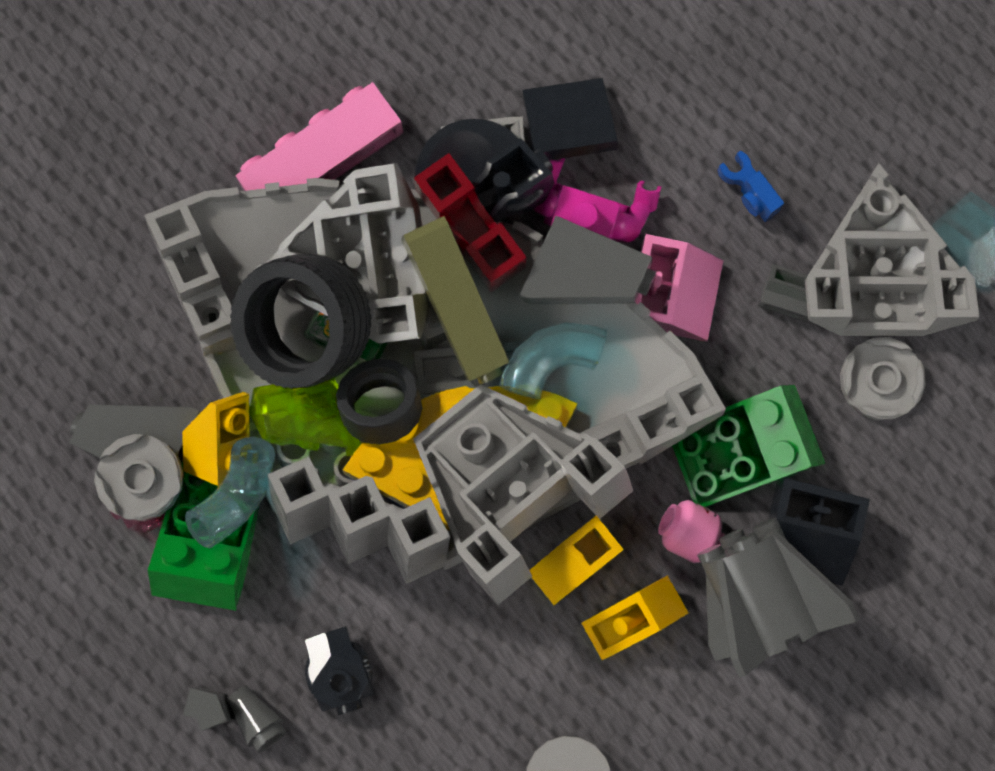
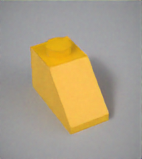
M667 575L583 621L582 625L601 660H604L661 631L689 612Z

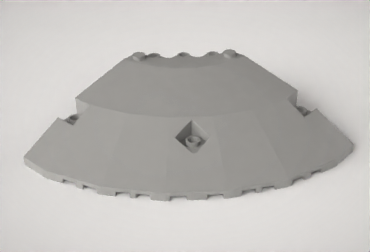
M310 178L307 179L306 184L280 187L279 182L265 184V189L239 192L238 187L203 191L144 215L148 229L183 311L186 313L200 342L203 358L221 398L223 399L241 392L249 394L250 450L248 453L250 455V463L290 544L330 527L348 564L388 546L406 584L442 567L446 570L463 562L458 554L451 532L445 528L430 497L406 508L380 494L372 477L364 476L354 480L343 473V468L363 442L351 436L343 425L338 410L336 392L342 378L350 369L356 367V364L352 365L341 375L315 386L294 389L282 388L270 384L266 380H262L260 376L255 375L254 371L250 370L249 366L244 363L243 358L240 357V353L233 341L230 314L232 312L231 306H233L232 301L235 298L236 291L239 289V285L261 263H266L280 249L278 246L324 200H328L342 186L340 181ZM411 189L420 207L422 226L436 220V217L416 190ZM503 221L497 222V224L502 223L527 259L525 269L493 292H490L462 254L500 342L537 339L542 341L545 384L523 386L551 392L578 403L577 409L566 428L581 435L586 433L596 438L606 448L615 447L620 453L617 459L626 469L637 463L643 464L719 418L725 412V406L695 354L671 331L666 332L649 316L651 311L641 302L639 304L635 302L627 304L530 305L523 302L520 293L544 243L542 240L543 235L516 221H514L513 225ZM280 288L274 304V317L281 340L293 354L307 361L314 362L319 360L324 354L325 348L316 345L303 335L316 310L285 294V291ZM430 301L422 338L389 342L381 359L394 360L408 367L414 376L413 351L451 348ZM209 313L219 315V318L214 322L210 323L204 320V317ZM385 386L374 388L364 393L355 403V411L363 416L370 417L387 415L399 407L404 401L405 396L397 388ZM434 394L420 395V397L423 399ZM573 491L569 492L529 527L581 499Z

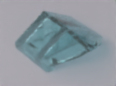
M969 192L931 226L947 244L946 251L960 268L965 266L975 278V285L985 289L995 281V208L974 193Z

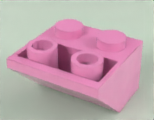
M646 234L640 252L652 257L650 269L657 273L648 294L645 296L639 293L635 302L637 304L641 302L650 310L649 316L666 332L671 331L676 336L707 342L723 260L688 242Z

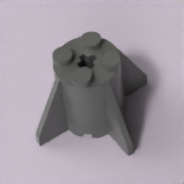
M777 518L768 519L754 526V532L745 535L743 529L733 531L719 539L720 544L707 548L697 554L706 573L708 646L715 661L731 657L739 677L749 674L769 656L788 650L787 644L798 637L804 642L819 632L855 623L860 619L853 602L787 541Z

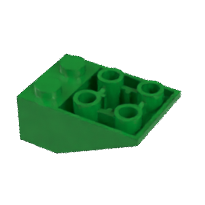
M780 385L728 406L722 416L672 445L693 502L703 507L825 464L795 385Z
M183 471L182 491L174 505L166 511L147 570L151 595L236 611L246 577L263 489L257 476L252 474L217 486Z

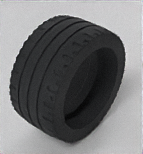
M295 254L271 260L247 275L248 277L239 285L235 298H233L230 326L232 327L233 341L240 353V357L249 366L248 368L254 371L255 375L260 376L262 380H266L277 387L291 389L306 388L341 375L357 362L369 341L372 317L368 304L369 300L366 297L362 284L358 282L357 277L346 266L327 256ZM289 279H296L310 286L322 300L329 317L330 337L324 354L319 360L314 362L307 361L293 354L281 340L275 325L274 304L279 289Z

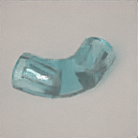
M246 437L238 440L232 447L230 467L223 482L209 497L186 512L185 521L188 530L193 538L202 546L212 548L230 536L248 520L260 505L269 487L267 474L272 473L274 470L275 450L269 442L257 437Z

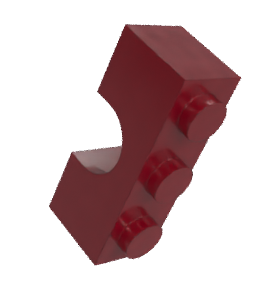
M449 153L413 178L416 192L436 219L445 216L461 253L490 292H493L526 268L527 257L502 223L497 224L491 218L478 199L475 187Z

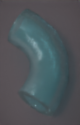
M564 322L536 331L515 349L509 360L510 363L507 364L502 373L499 387L517 395L540 399L546 381L558 368L569 365L582 366L591 370L596 368L604 348L607 330L594 325Z

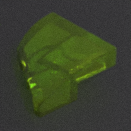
M335 378L306 388H282L274 384L253 388L249 414L265 443L277 445L295 444L303 449L318 451L320 444L345 447L346 456H352L360 446L359 440L351 436L343 425L337 405L336 392L338 384Z

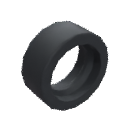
M375 359L357 365L350 369L342 378L336 392L338 410L343 425L351 436L364 443L381 445L401 439L409 434L417 425L423 409L415 376L408 367L394 360ZM385 386L397 388L404 393V401L397 409L387 415L370 417L363 416L355 411V403L364 393L371 389Z

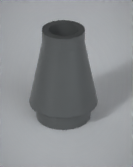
M247 685L237 689L227 698L226 702L233 711L248 747L253 746L260 753L273 746L285 735L286 730L282 726L283 719L259 699Z

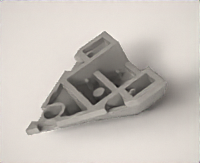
M397 163L354 170L343 181L344 184L328 200H324L278 246L280 249L267 262L295 254H318L342 263L341 265L346 266L357 277L358 282L362 284L363 290L366 292L372 317L369 339L376 343L422 338L430 300L401 240L404 234L422 226L420 207ZM289 279L281 286L285 294L328 316L322 300L310 286L296 279Z
M878 163L805 279L808 320L839 336H924L977 321L979 319L975 278L965 266L960 268L946 251L947 244L905 194L901 196L887 180L889 174Z

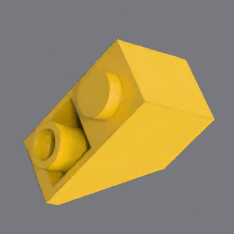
M241 392L209 403L182 431L184 472L217 486L250 474L248 393Z
M595 516L529 571L532 575L531 578L554 606L624 549L600 519Z

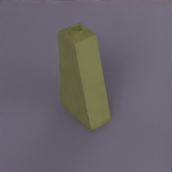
M445 216L404 234L401 238L403 245L466 379L471 381L477 378L481 385L503 374L501 366L510 362Z

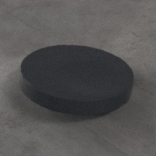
M465 119L456 121L437 131L427 141L418 157L415 176L449 153L473 184L483 173L487 161L517 141L519 137L507 127L490 120ZM525 214L512 215L501 221L513 225L514 221L519 222Z

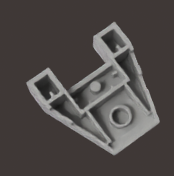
M483 385L477 386L414 438L423 465L439 501L441 511L454 539L458 554L470 575L497 605L532 577L522 555L510 542L569 492L573 491L599 519L633 492L626 467L596 438L586 433H583V435L564 427L562 422L550 416L544 418L529 411L526 405Z

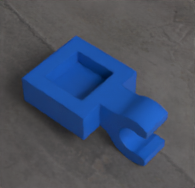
M740 150L736 154L735 160L739 163L741 171L731 172L722 163L717 170L719 177L725 183L740 185L742 187L741 192L744 194L741 196V199L746 209L753 216L760 215L763 221L767 222L779 213L785 203L760 170L758 172L754 170L748 155Z

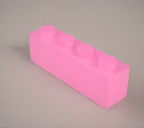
M373 82L365 88L358 86L349 91L343 97V102L331 111L324 109L315 114L310 119L309 126L297 134L290 132L281 137L276 142L275 149L265 156L257 155L250 158L241 166V172L235 176L244 191L265 189V184L279 182L281 187L306 184L307 179L310 178L335 180L403 134L402 122Z

